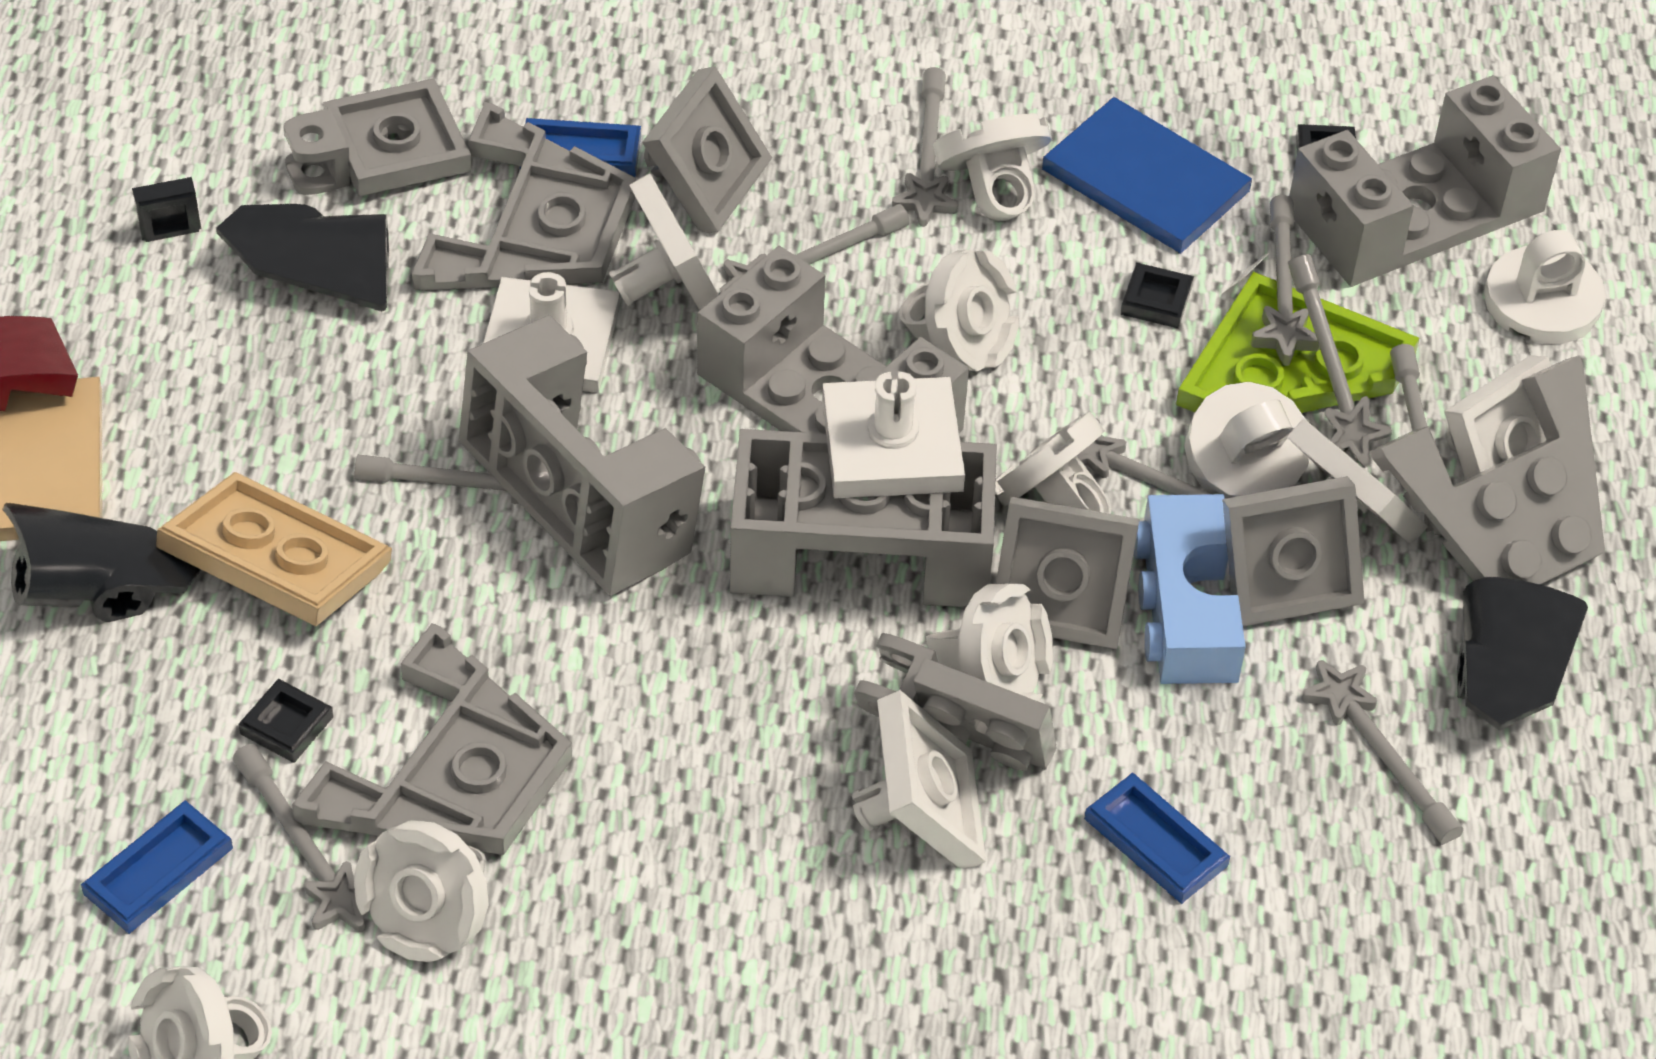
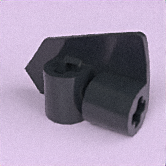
M305 204L241 205L216 227L217 235L243 260L255 275L337 297L381 312L387 308L386 268H389L387 214L323 216L316 208Z
M5 503L2 509L14 525L20 540L11 571L12 594L18 605L79 607L84 600H90L92 610L98 619L103 622H113L145 613L156 592L184 594L201 571V569L157 548V531L148 526L14 503Z
M1484 577L1468 584L1463 591L1464 641H1462L1457 663V697L1465 699L1466 707L1499 731L1534 713L1553 706L1588 610L1587 603L1574 595L1522 580Z

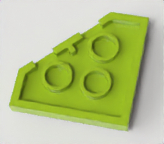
M1254 271L1180 385L1176 401L1177 406L1195 413L1207 396L1225 385L1252 382L1273 387L1291 399L1301 413L1337 406L1338 403L1320 349L1317 352L1295 350L1290 365L1285 366L1282 365L1276 349L1254 348L1251 346L1253 332L1265 327L1262 321L1264 307L1270 306L1278 311L1277 281ZM1292 287L1293 313L1303 308L1307 309L1303 294L1297 292L1296 288ZM1321 299L1353 401H1360L1365 396L1374 398L1393 394L1399 382L1395 379L1390 351L1397 345L1409 344L1414 347L1416 355L1420 338ZM1308 315L1305 328L1315 333L1310 316Z

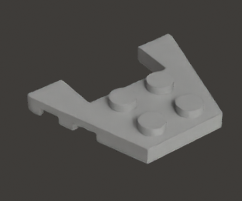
M484 102L468 140L471 156L521 166V169L490 244L482 245L429 233L412 272L414 289L426 291L499 287L501 277L532 280L535 275L543 272L559 274L564 278L566 284L603 283L635 200V195L629 185L635 182L636 178L575 146L569 151L546 139L545 131L529 122L521 126L507 119L504 109L492 103Z
M1580 355L1565 359L1522 379L1546 441L1455 485L1452 484L1428 426L1413 430L1370 451L1373 460L1382 471L1389 470L1406 490L1403 497L1417 513L1424 512L1445 537L1442 544L1473 581L1484 577H1501L1542 584L1605 553L1584 367Z
M431 623L401 662L402 680L451 701L450 705L387 788L325 761L293 802L294 820L304 825L380 836L382 832L410 820L435 822L456 833L468 846H472L482 852L504 855L572 760V742L518 694H507L489 678L488 668L473 655L469 657L463 655L451 644V635L441 626Z

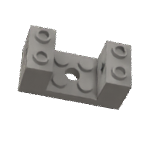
M1492 75L1446 92L1434 143L1377 164L1349 130L1298 148L1289 197L1294 202V220L1347 284L1353 287L1544 212L1561 148L1498 79ZM1409 199L1423 200L1431 206V209L1423 210L1416 207Z
M780 245L697 312V375L780 431L826 434L823 403L814 396L817 391L823 389V383L876 381L879 375L886 372H891L892 380H897V371L909 373L915 379L950 377L959 433L964 428L969 367L922 337H919L887 366L824 326L826 275Z
M548 315L467 350L459 442L609 596H612L662 571L691 553L706 467L692 449L685 447L666 428L603 456L595 442L588 437H584L577 430L585 367L587 365V351L576 336L569 334Z
M740 429L730 531V593L794 597L798 549L925 557L923 605L967 607L974 593L990 584L994 547L997 444L960 442L965 471L964 492L879 496L874 500L862 501L855 498L834 499L826 434Z

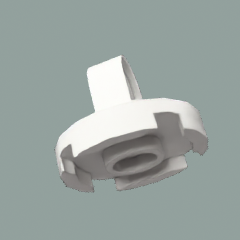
M1029 113L981 122L982 129L970 133L967 139L964 140L961 129L952 131L938 138L933 144L938 167L941 170L947 171L968 169L975 201L979 210L987 218L994 221L1013 219L1032 205L1035 196L1027 155L1047 146L1052 141L1048 121L1045 116L1039 119L1038 114ZM995 179H1005L1014 186L1017 193V201L1013 208L1004 207L995 200L992 191Z
M1553 230L1543 233L1531 241L1528 246H1523L1503 254L1492 264L1484 289L1487 310L1498 325L1507 331L1511 327L1518 333L1530 336L1529 341L1539 344H1565L1585 337L1591 331L1592 326L1599 321L1606 300L1602 278L1591 264L1585 261L1572 233L1565 230Z
M957 250L941 259L932 271L928 284L916 288L905 298L899 311L900 320L916 339L919 337L924 338L969 367V372L993 368L1002 364L1012 350L1019 328V316H1009L1010 303L1008 294L1017 293L1015 282L1005 263L992 252L985 250Z
M1252 382L1225 385L1207 396L1191 418L1189 431L1186 434L1184 443L1189 469L1204 490L1212 494L1215 492L1224 494L1225 498L1295 486L1308 467L1309 458L1287 436L1304 416L1291 399L1273 387Z
M1088 411L1082 417L1079 416L1030 451V454L1019 462V466L1014 468L1012 465L996 478L995 496L1005 506L1009 504L1011 497L1019 498L1035 487L1046 503L1111 514L1110 504L1106 495L1077 456L1098 439L1105 430L1091 411Z
M987 584L974 593L964 611L960 629L937 632L926 636L927 648L936 652L938 663L1038 702L1043 695L1034 693L1039 674H1050L1053 663V641L1047 612L1042 604L1030 603L1025 595L1030 589L1024 584Z
M410 820L382 832L374 842L367 845L360 853L354 873L355 899L361 915L368 911L370 912L374 923L383 932L376 938L385 948L407 960L433 962L442 959L449 953L465 947L482 929L489 906L487 879L484 875L485 854L479 849L466 845L456 833L435 822Z
M177 966L159 968L143 979L133 997L131 1010L143 1009L140 1019V1035L128 1036V1051L130 1059H255L270 1043L272 1030L268 1017L256 1003L244 997H224L215 979L200 967ZM232 1022L238 1024L244 1030L248 1037V1047L238 1046L233 1043Z

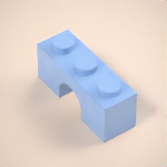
M1224 494L1148 495L1144 521H1139L1134 558L1146 559L1147 571H1140L1139 605L1141 610H1152L1153 622H1147L1145 626V656L1147 662L1158 661L1161 684L1239 682L1246 648L1238 595H1210L1197 590L1191 585V583L1197 581L1224 580L1228 554L1222 499H1225Z

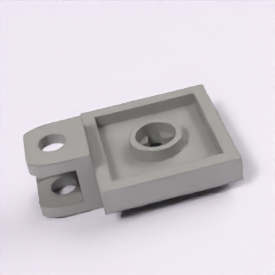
M434 78L323 102L324 110L293 117L283 125L284 136L292 151L286 157L285 165L294 188L299 194H319L350 186L351 178L358 196L471 172L470 151ZM308 133L318 134V141L308 142L301 137ZM398 133L399 137L403 140L388 139V135ZM311 165H318L325 170L323 174L317 177L306 176L302 171Z
M881 633L876 644L881 655L880 660L897 670L907 673L899 690L911 698L962 743L966 745L967 741L971 740L991 748L990 755L993 759L1015 770L1026 771L1029 764L1047 769L1057 749L1049 705L938 663L936 652L932 649L898 636ZM860 680L854 694L860 708L879 717L877 700L896 691L869 681Z

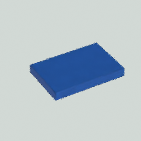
M1116 97L1111 98L1043 156L1042 170L1180 254L1250 192L1252 182L1251 177Z

